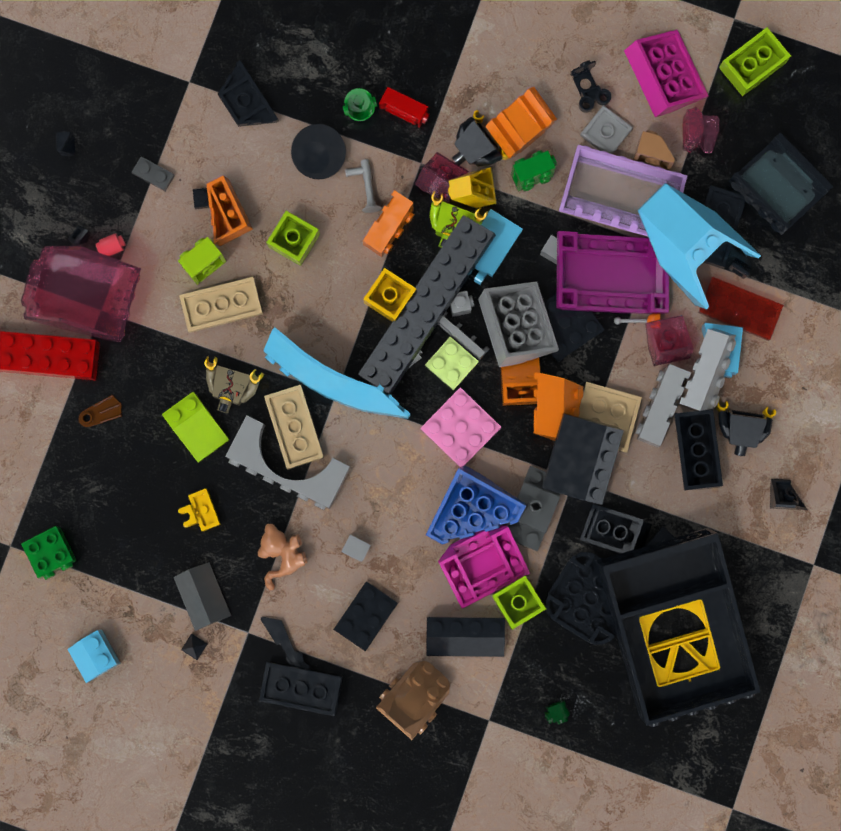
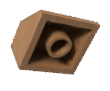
M654 131L642 132L633 160L642 161L652 166H660L670 171L675 159L662 136L657 135Z

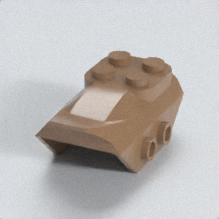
M427 661L415 662L400 679L396 677L389 685L390 691L386 689L379 697L381 702L376 706V709L413 740L417 733L421 735L428 727L426 722L430 723L436 717V709L449 694V680L431 663Z

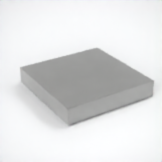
M603 105L581 132L580 136L599 151L613 154L632 131L633 127Z

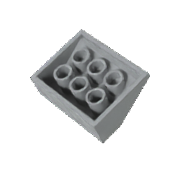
M537 282L486 288L483 290L478 301L499 367L517 365L559 350Z

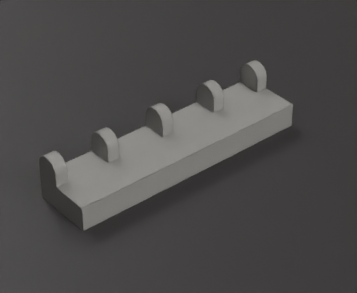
M446 311L438 325L480 361L489 348L486 346L482 350L475 344L474 341L477 337L474 335L468 338L459 330L462 324L459 323L455 326L445 318L448 314Z

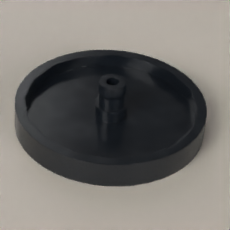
M323 124L309 125L300 130L293 139L291 145L293 164L306 177L318 180L329 178L341 169L345 161V143L341 135L330 126Z

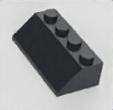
M713 409L675 413L684 491L722 487L723 481Z
M427 617L426 656L504 657L505 618Z

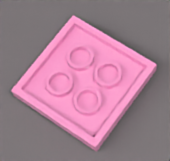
M459 388L420 429L459 467H462L501 429V426L463 389Z

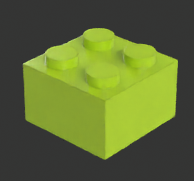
M285 211L266 243L268 248L301 266L318 239L320 232L316 227Z
M206 237L205 239H199L195 243V247L190 251H184L180 255L178 262L196 285H198L225 264L226 260L209 237Z
M526 575L492 595L493 600L512 630L546 610Z

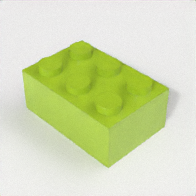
M766 27L723 60L719 68L738 92L744 96L786 64L791 55Z

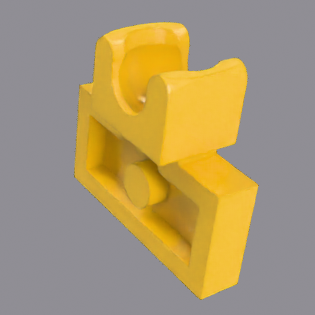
M207 489L188 495L191 505L178 509L179 513H189L190 515L189 520L183 523L185 528L199 523L203 532L221 525Z

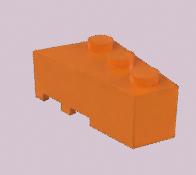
M221 176L207 183L214 244L222 246L253 230L230 180L225 176Z
M395 190L391 194L393 198L387 206L383 207L382 214L373 223L363 239V245L381 257L391 251L393 247L392 242L395 238L399 239L404 231L402 229L405 223L409 224L415 215L413 214V202Z

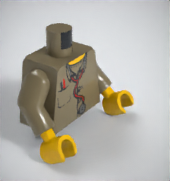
M207 356L205 360V366L207 367L206 381L209 392L213 394L214 398L220 400L218 411L229 413L231 403L240 406L241 403L247 402L256 394L259 381L264 376L263 373L257 377L255 375L256 369L248 375L218 365L215 368L218 359L215 357L214 363H210L208 361L209 356Z

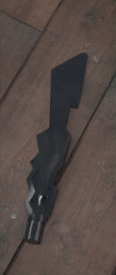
M261 617L262 623L276 645L281 644L285 650L288 663L292 667L311 670V665L304 662L303 653L294 650L282 620Z

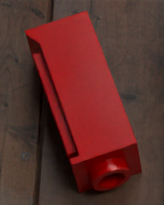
M387 87L379 102L380 109H385V111L414 125L418 124V128L421 127L422 123L426 124L430 115L428 113V106Z

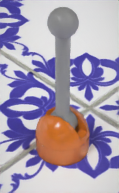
M660 313L650 314L647 319H621L616 317L614 323L617 325L620 323H648L651 328H660Z

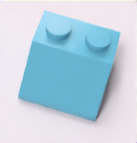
M103 630L91 633L67 649L86 683L121 664Z

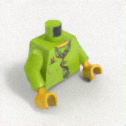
M435 191L432 194L431 199L433 202L430 209V220L432 228L436 230L435 234L442 237L439 243L440 248H442L463 215L480 225L483 222L482 220L488 215V211L485 212L484 216L479 214L481 207L474 214L443 202V193H441V198L439 199L435 198Z

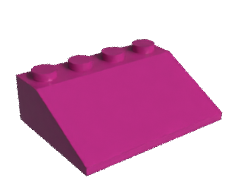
M678 30L635 40L624 50L655 117L669 114L708 97V93Z

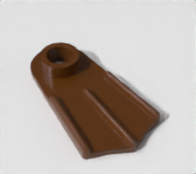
M111 395L82 411L79 415V423L84 427H91L122 417V404ZM86 415L90 416V420L88 422L84 421V417Z

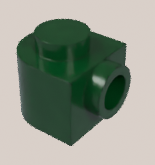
M565 700L545 707L547 712L544 714L549 724L552 722L561 724L568 721L567 717L570 716V712Z

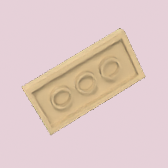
M254 277L179 295L189 333L263 314Z
M294 386L264 396L287 470L324 458L302 386Z

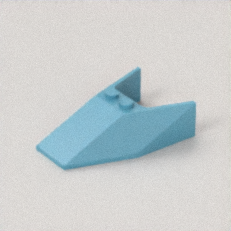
M666 183L638 209L659 265L695 306L704 309L709 308L696 270L723 242L728 241L735 245L747 256L755 258L761 256L715 211Z

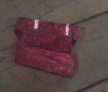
M696 106L693 109H687L686 115L683 116V150L691 153L700 145L704 153H712L719 134V117L703 115Z

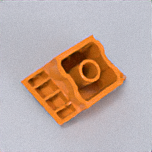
M531 87L524 95L519 96L509 107L501 111L496 118L491 119L485 127L510 159L521 153L542 136L557 118L535 87Z

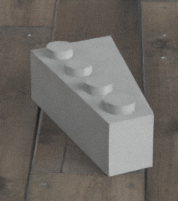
M715 328L707 330L699 354L702 356L694 363L692 370L695 374L687 382L685 387L688 389L685 398L681 397L679 404L699 411L714 409L717 406L720 398L718 396L719 390L725 382V370L730 365V353L736 345V335Z
M671 364L663 371H659L656 379L659 383L657 388L652 389L649 396L652 401L650 406L646 405L642 414L645 419L643 424L639 423L635 434H638L637 440L657 448L661 446L670 425L669 419L670 417L672 418L677 408L676 401L679 400L685 389L683 383L686 379H689L691 372Z

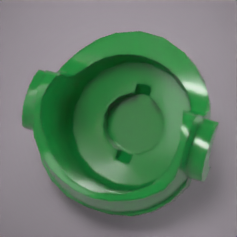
M355 88L347 93L343 110L345 116H349L356 121H365L373 115L377 103L375 97H372L368 90Z

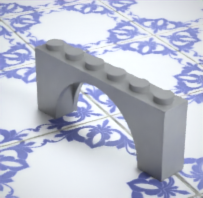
M246 415L225 456L230 459L228 463L238 468L242 465L246 467V472L254 476L258 473L264 476L262 480L272 485L275 481L281 484L280 489L288 493L293 490L298 493V498L306 502L308 499L315 501L314 506L325 510L326 507L330 509L350 470V466L332 458L328 466L314 477L305 480L284 479L272 472L263 458L261 438L265 425Z

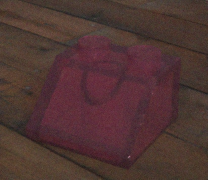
M436 152L422 168L415 185L431 195L435 191L434 196L437 199L441 198V193H443L442 201L448 203L451 200L448 193V188L450 187L449 180L467 174L469 171Z
M683 315L645 324L648 350L653 366L691 358L694 348Z

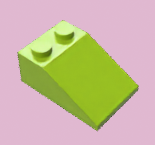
M194 392L162 414L198 463L229 441L228 437Z

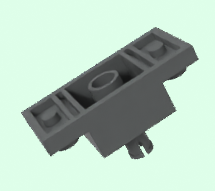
M530 466L517 497L527 506L518 523L510 525L509 522L506 526L509 527L517 544L538 551L558 504L560 493L543 489L542 485L546 472Z

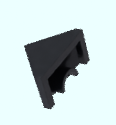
M771 479L770 509L807 510L792 487L791 480Z

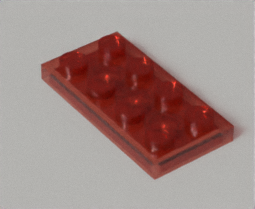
M712 277L705 293L709 308L704 309L700 307L698 313L729 326L743 327L744 332L769 341L784 305Z

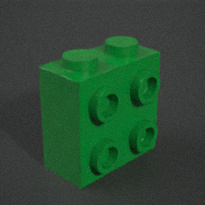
M541 150L532 154L531 158L526 160L521 158L514 162L511 176L518 192L521 190L526 192L533 189L535 184H545L551 181L557 162L555 157L549 154V151L543 152Z
M55 526L21 543L38 579L44 578L48 580L56 576V571L60 569L66 571L73 567L72 563L77 561L59 526Z

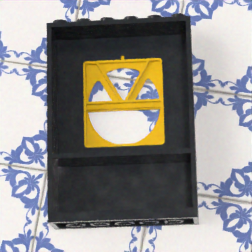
M706 528L596 560L638 715L646 726H658L662 721H675L682 715H695L699 713V710H712L717 708L719 704H732L736 702V699H748L754 697L756 693H760L717 532ZM682 608L693 612L701 619L705 626V629L649 645L648 642L649 631L654 620L661 613L672 609ZM708 637L707 651L705 656H702L690 642ZM679 645H681L699 664L690 671L675 673L673 672V667ZM670 648L666 666L662 668L654 660L652 653Z

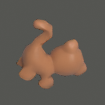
M273 524L265 526V533L261 539L258 556L261 558L282 557L280 570L268 571L264 577L266 587L269 590H274L275 585L272 582V578L292 575L298 568L305 566L308 562L305 552L297 551V548L302 545L299 534L293 535L289 542H287L285 534L279 531Z

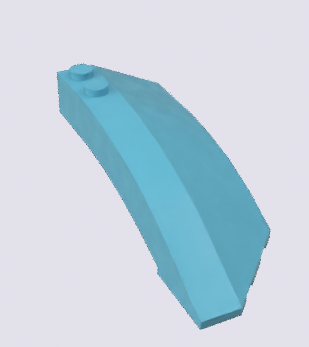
M274 327L263 350L266 354L265 358L273 365L276 362L281 367L279 370L287 377L291 375L322 396L363 412L406 419L410 417V413L400 406V403L392 395H387L381 385L375 387L336 372L305 353L277 328Z

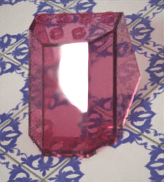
M45 246L41 251L40 258L38 260L35 259L30 266L21 298V304L25 307L24 319L108 341L121 342L125 334L126 321L130 316L131 303L135 298L136 285L140 280L141 268L82 246Z

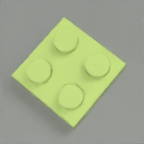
M449 337L425 366L454 391L479 361L453 338Z

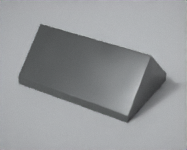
M210 562L188 569L174 577L195 631L231 616Z

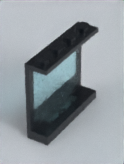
M781 133L729 180L733 189L739 191L744 196L745 201L752 205L758 211V214L771 224L773 230L781 235L833 187Z

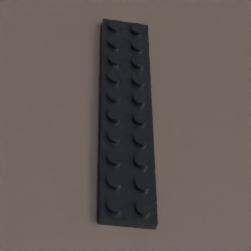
M462 216L415 287L416 291L396 321L392 322L358 374L376 387L381 385L384 388V392L392 394L495 238V233L470 218Z

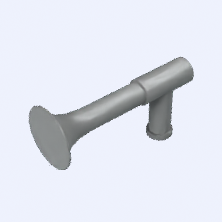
M362 160L361 167L345 169L346 177L363 174L367 204L362 211L364 213L380 211L382 207L378 206L374 200L369 160Z

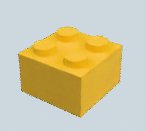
M384 268L363 301L364 304L393 322L396 321L416 291V288Z

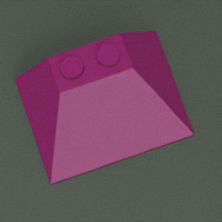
M500 526V528L487 532L485 530L478 531L473 536L460 539L451 544L438 560L462 609L530 574L508 526Z

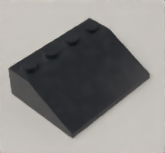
M563 413L542 488L602 505L624 430L613 425Z

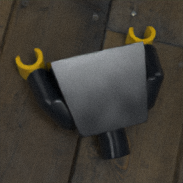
M475 110L473 117H469L459 126L456 142L454 143L459 152L452 157L458 166L466 160L470 165L486 166L499 162L502 159H509L503 150L498 152L500 148L481 125L484 115L481 118L476 117L479 114V110Z
M725 401L724 408L720 407L718 402L716 409L719 411V427L724 438L728 439L729 444L736 445L735 455L745 456L747 447L757 448L758 444L762 443L771 434L773 423L771 418L776 415L775 409L772 410L771 415L767 412L768 407L763 410L762 414L728 409L727 412L728 401Z

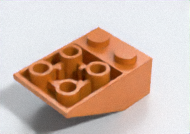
M539 357L517 365L501 367L503 406L537 404L534 390L537 389L538 379H534V372L540 373Z

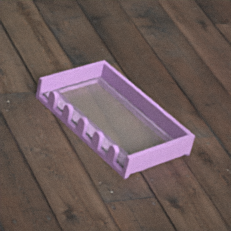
M578 145L559 211L648 237L638 209L664 183L683 193L687 175L677 171H669L660 166L648 165L642 161L630 160L624 156L609 154L606 151L595 150L589 146Z

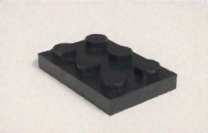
M366 581L333 630L366 651L398 603Z

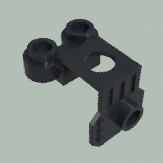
M590 60L581 63L580 67L573 69L570 74L573 76V81L581 96L579 109L584 113L592 111L596 101L599 105L603 106L607 105L611 100V92L607 89H601L599 85L596 86L590 71L595 67L596 61L590 62ZM588 79L591 82L590 88H581V80ZM605 96L607 100L601 101L600 97ZM588 103L589 108H584L583 104Z

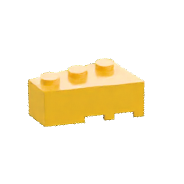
M492 167L473 171L449 180L450 187L448 188V193L451 200L474 208L496 204Z

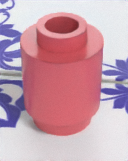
M117 233L100 239L96 243V248L101 257H109L123 251V246L126 244L122 235L118 236Z

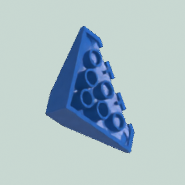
M464 465L458 468L426 536L440 544H446L454 538L459 537L463 539L475 535V532L485 530L487 532L500 528L502 524L509 522L510 525L518 523L527 505L482 474Z

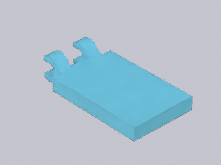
M490 209L481 226L492 231L496 236L475 266V269L479 272L474 278V282L481 285L487 274L493 277L523 230L492 209Z

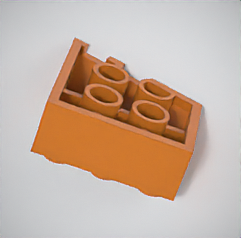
M534 372V379H538L537 389L534 390V397H537V407L534 409V433L555 441L563 413L579 417L584 387L565 378Z

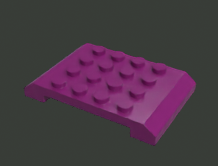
M568 231L557 232V309L632 314L669 313V275L659 265L649 238L589 235Z

